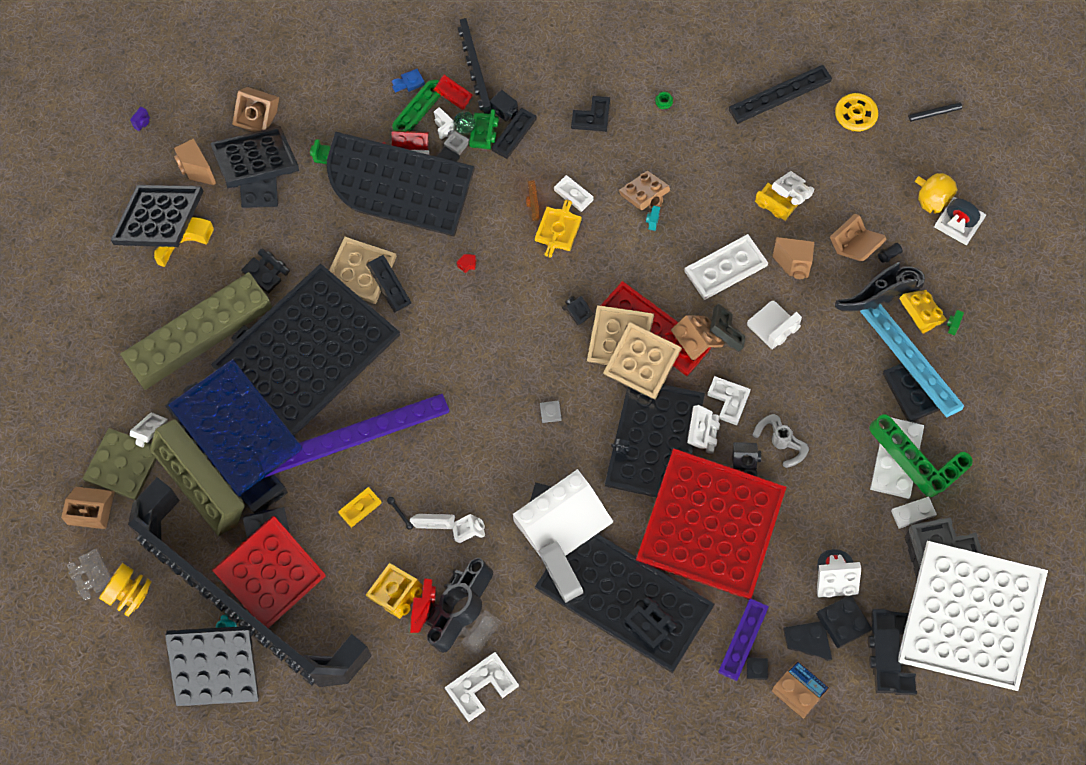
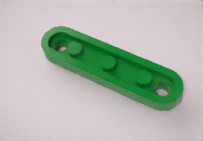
M430 80L424 85L395 119L392 125L393 131L413 130L440 98L441 95L439 93L432 92L439 82L438 80Z

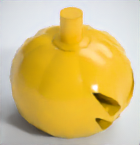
M944 173L934 174L927 181L920 176L915 180L922 187L918 196L920 205L929 213L933 210L935 214L941 213L958 190L956 182Z

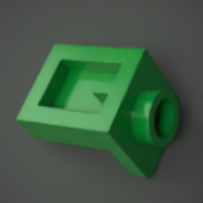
M315 139L314 145H311L310 156L313 157L314 163L327 164V157L331 146L321 145L318 139Z

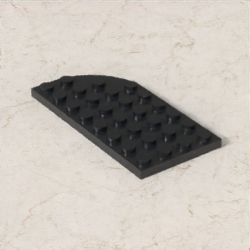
M335 131L327 157V173L333 190L343 203L359 213L455 237L475 170L474 166Z

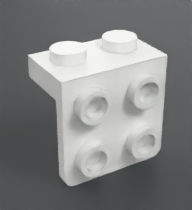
M770 301L748 320L747 326L773 349L777 345H781L787 339V336L795 333L800 328L802 317L797 312L790 316L775 301Z

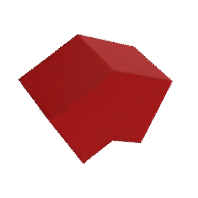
M464 254L456 262L457 267L464 273L469 269L475 270L476 255Z

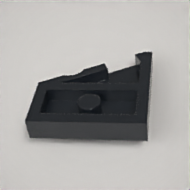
M821 621L783 628L787 649L824 658L827 661L832 660L826 629Z

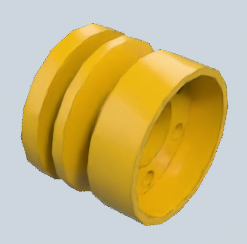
M122 563L102 591L99 599L108 605L113 604L118 599L120 602L117 610L120 611L126 604L128 607L124 614L129 617L145 599L152 581L147 578L140 585L139 583L143 575L140 574L135 580L130 579L134 570Z

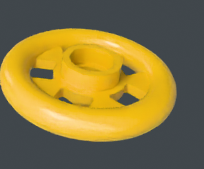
M860 93L845 95L838 101L835 107V115L837 121L844 128L851 131H864L871 128L877 121L878 108L870 97ZM862 101L866 104L865 106H863L862 104H859L857 102ZM849 102L851 106L847 109L844 105ZM866 111H871V117L865 116ZM848 114L850 119L846 120L843 115ZM860 120L863 121V124H856L855 122Z

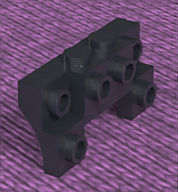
M873 609L871 612L872 633L871 636H868V647L872 648V656L869 657V667L873 668V675H875L876 693L917 695L916 673H900L901 663L898 662L900 651L899 635H904L909 613L894 612L886 609Z

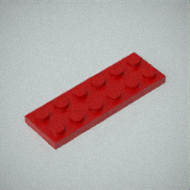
M623 281L600 305L654 314L651 333L682 348L673 366L686 376L694 370L711 350V347L707 348L697 359L692 360L671 331L678 322Z

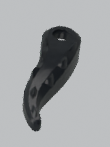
M897 262L877 275L856 296L836 300L835 308L841 311L852 312L869 308L877 309L883 301L889 303L895 296H902L905 293L921 289L925 282V276L922 271L914 267L899 268L900 262Z

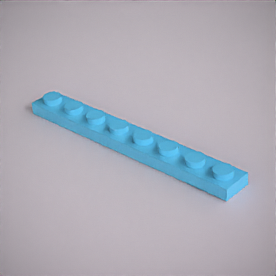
M879 304L877 309L869 308L860 311L946 418L963 409L964 405L881 304Z

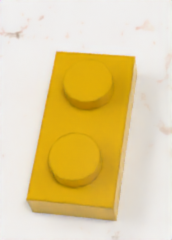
M368 487L339 510L338 513L352 528L382 502Z

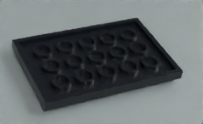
M663 384L656 399H653L627 387L615 439L629 441L630 451H627L625 454H618L614 452L613 448L605 487L657 498L673 448L692 455L694 446L687 442L693 406H703L705 393Z

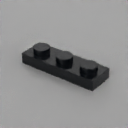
M521 108L492 146V151L508 159L537 120V116Z
M384 254L366 264L394 313L412 303Z

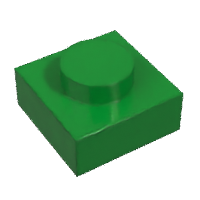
M957 310L954 316L950 315L946 325L950 327L948 330L949 334H956L964 312Z

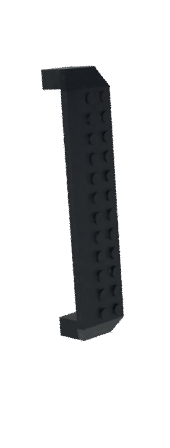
M156 477L132 503L128 525L137 535L135 539L148 552L151 551L177 576L180 575L190 587L197 589L198 593L206 600L209 598L221 612L224 610L228 617L236 624L240 622V626H250L251 636L255 634L254 637L266 649L270 646L269 649L273 652V655L280 661L285 659V663L296 674L300 671V675L311 686L316 684L318 687L348 684L372 656L368 647L351 634L333 656L300 655L162 542L161 521L180 500L172 488Z

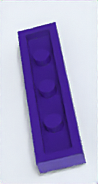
M753 599L749 600L718 671L719 674L735 681L738 680L769 606Z

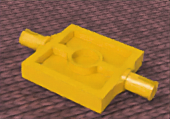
M565 200L562 209L546 207L535 236V241L548 246L545 252L547 257L548 255L552 257L555 248L570 251L582 217L569 212L572 205L571 201Z

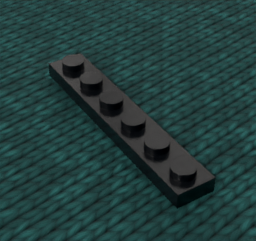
M467 18L460 19V27L457 28L459 37L464 39L461 42L463 51H467L468 56H465L467 66L472 68L469 71L471 81L476 83V85H473L476 96L479 95L480 100H477L479 110H483L484 114H491V105Z
M824 65L818 66L729 106V112L736 123L739 124L830 83L832 77Z

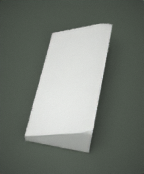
M416 514L410 518V522L416 528L453 529L455 516L448 514Z

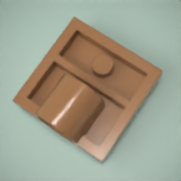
M647 170L626 184L619 192L623 198L642 211L647 206L651 209L653 206L660 207L663 203V195L668 193L670 188L668 184Z

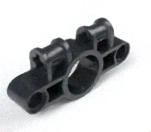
M481 558L473 559L464 572L454 569L450 581L444 585L446 590L439 600V605L435 603L432 605L433 609L425 622L426 625L431 627L427 634V641L441 653L450 650L462 628L474 622L481 612V596L493 577L492 568ZM468 596V601L464 608L458 613H453L456 603Z

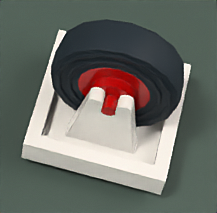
M953 197L934 228L967 246L985 219L986 214L979 211L972 203Z
M831 549L823 552L817 562L818 597L858 594L861 575L860 562H853L851 556L842 550Z

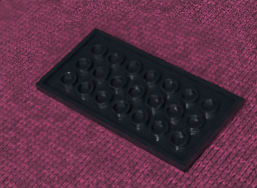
M596 534L565 556L582 587L583 594L565 603L548 570H545L535 586L537 591L672 674L715 605L651 565L636 561V556L599 534ZM647 597L653 602L656 601L660 605L659 607L666 614L669 613L673 617L672 620L677 624L673 631L668 626L663 628L668 635L654 649L624 621L638 605L643 610L648 608L643 603ZM654 613L650 615L657 623L661 621Z

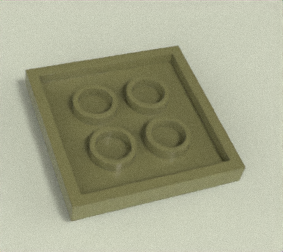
M108 428L83 480L136 500L157 460L150 451L151 444L144 442V447L136 445L137 438Z

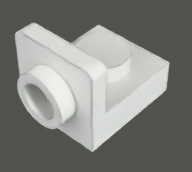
M439 107L434 111V121L440 127L438 134L442 140L454 132L455 126L454 121Z
M469 514L454 522L453 533L455 541L461 543L475 535L481 538L484 537L485 525L483 521Z

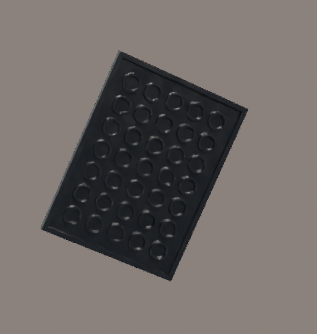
M320 263L221 354L211 366L287 437L292 439L401 334L400 331Z

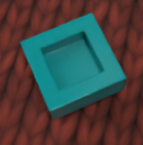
M653 206L652 212L647 214L646 223H649L648 230L656 231L660 216V207Z

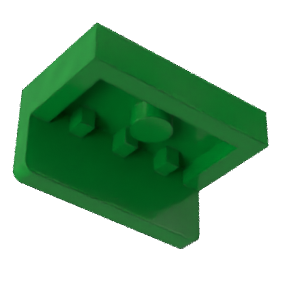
M492 109L491 114L474 113L469 147L491 149L492 143L496 141L494 128L498 127L499 117L496 116L495 110Z

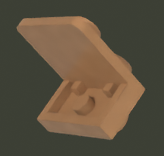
M854 214L830 236L837 254L858 261L866 260L886 241L885 235L866 230L860 215Z
M686 315L671 329L692 360L697 359L709 347L724 346L722 339L710 331L711 321L706 316Z

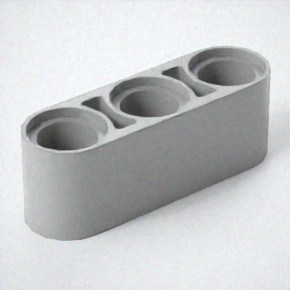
M557 541L538 550L565 603L583 594L582 587Z

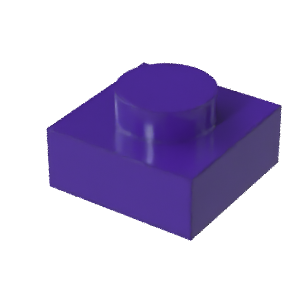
M140 106L130 121L134 129L140 131L148 125L150 117L147 110Z

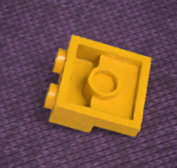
M389 563L366 596L400 619L402 615L409 613L413 598L421 597L423 585L418 579Z

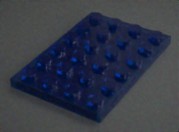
M233 359L168 404L237 496H240L303 450L302 446Z

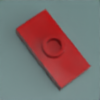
M443 74L433 89L462 110L465 109L473 94L445 74Z

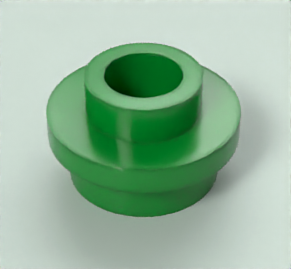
M661 92L656 96L655 103L660 109H668L673 105V97L668 92Z

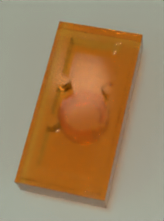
M532 180L528 181L529 196H526L527 207H531L532 221H538L540 218L535 181Z

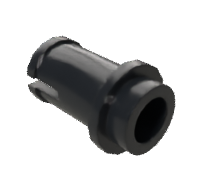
M894 243V245L885 250L881 249L877 256L880 262L888 263L891 258L901 254L903 250L899 243Z

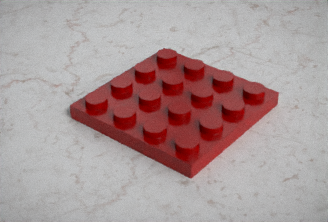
M272 516L212 569L215 575L248 612L267 628L274 624L326 577L325 573L275 516Z

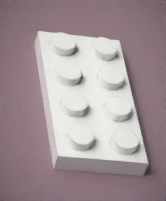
M747 234L685 268L684 272L703 300H706L767 267L768 262Z
M892 418L920 450L924 425ZM879 444L870 490L909 499L913 481L885 448ZM905 453L906 457L910 459V456Z

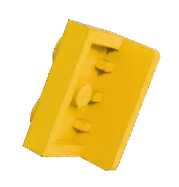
M767 183L762 191L757 192L755 202L759 207L766 208L772 212L775 217L786 221L798 204L793 205L791 202L792 197L780 196L772 189L773 185Z

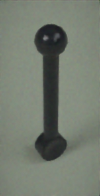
M389 497L387 499L388 504L394 507L406 523V528L408 530L413 529L414 525L401 512L395 503L394 497Z

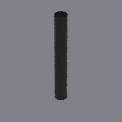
M959 102L910 114L908 117L910 122L960 110L962 109V104Z

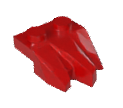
M424 578L422 598H413L410 633H419L427 620L431 603H435L436 586H433L432 579Z

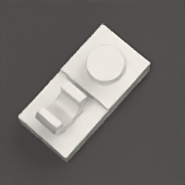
M150 413L131 429L130 436L137 438L136 445L144 447V442L148 443L153 438L155 429L166 424L168 419Z

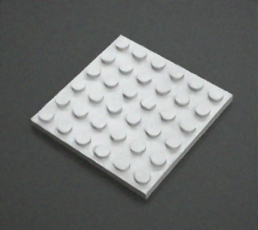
M927 541L899 651L898 662L1018 691L1048 570Z

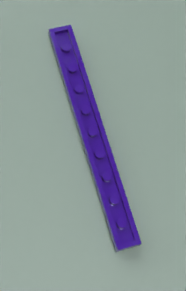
M443 394L260 456L259 460L267 477L449 413V408Z

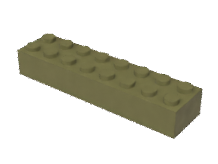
M248 272L128 348L120 355L143 389L146 390L238 331L243 325L246 326L269 311L272 305L266 294Z

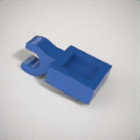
M418 69L402 74L401 79L392 80V88L395 93L405 88L410 92L424 86L425 82Z

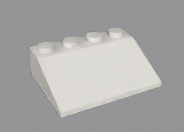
M578 469L513 514L515 524L538 554V550L557 541L566 556L613 523V520L590 484Z

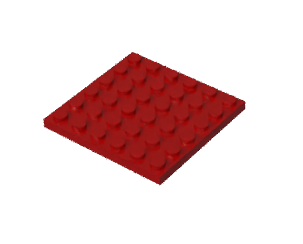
M673 448L636 561L750 600L787 487Z

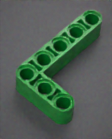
M880 415L870 424L869 428L872 435L927 497H934L943 492L972 466V457L966 452H960L936 470L889 415ZM905 453L910 456V459L906 457Z

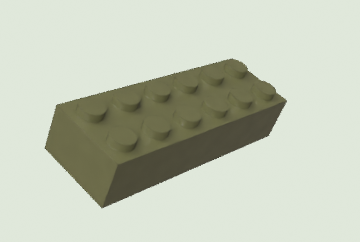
M176 419L156 428L150 451L217 536L235 528L239 523L245 506L243 500L234 493L231 485L225 482L219 470L213 467L207 455L201 452L195 440L188 436L185 428Z

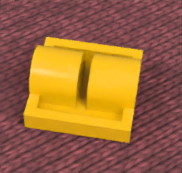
M927 290L905 293L899 298L921 333H925L947 320L943 315V311L936 305L932 295Z

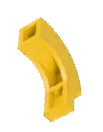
M192 217L181 243L184 241H197L207 245L214 230L211 221ZM175 247L156 248L154 258L157 264L165 267Z

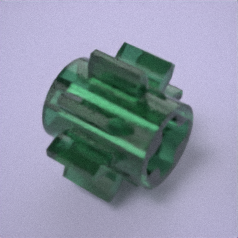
M468 111L458 113L453 120V124L456 127L455 131L461 134L472 132L476 126L475 119L473 118L474 115Z

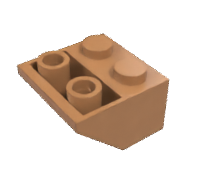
M75 487L65 500L61 518L67 525L106 529L115 492Z

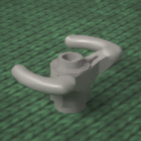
M771 414L763 418L756 425L753 437L758 438L762 429L767 424H772L774 430L772 436L773 445L778 449L789 447L799 451L796 457L784 461L783 467L788 468L800 463L809 452L808 445L793 436V431L787 425H782L779 416Z

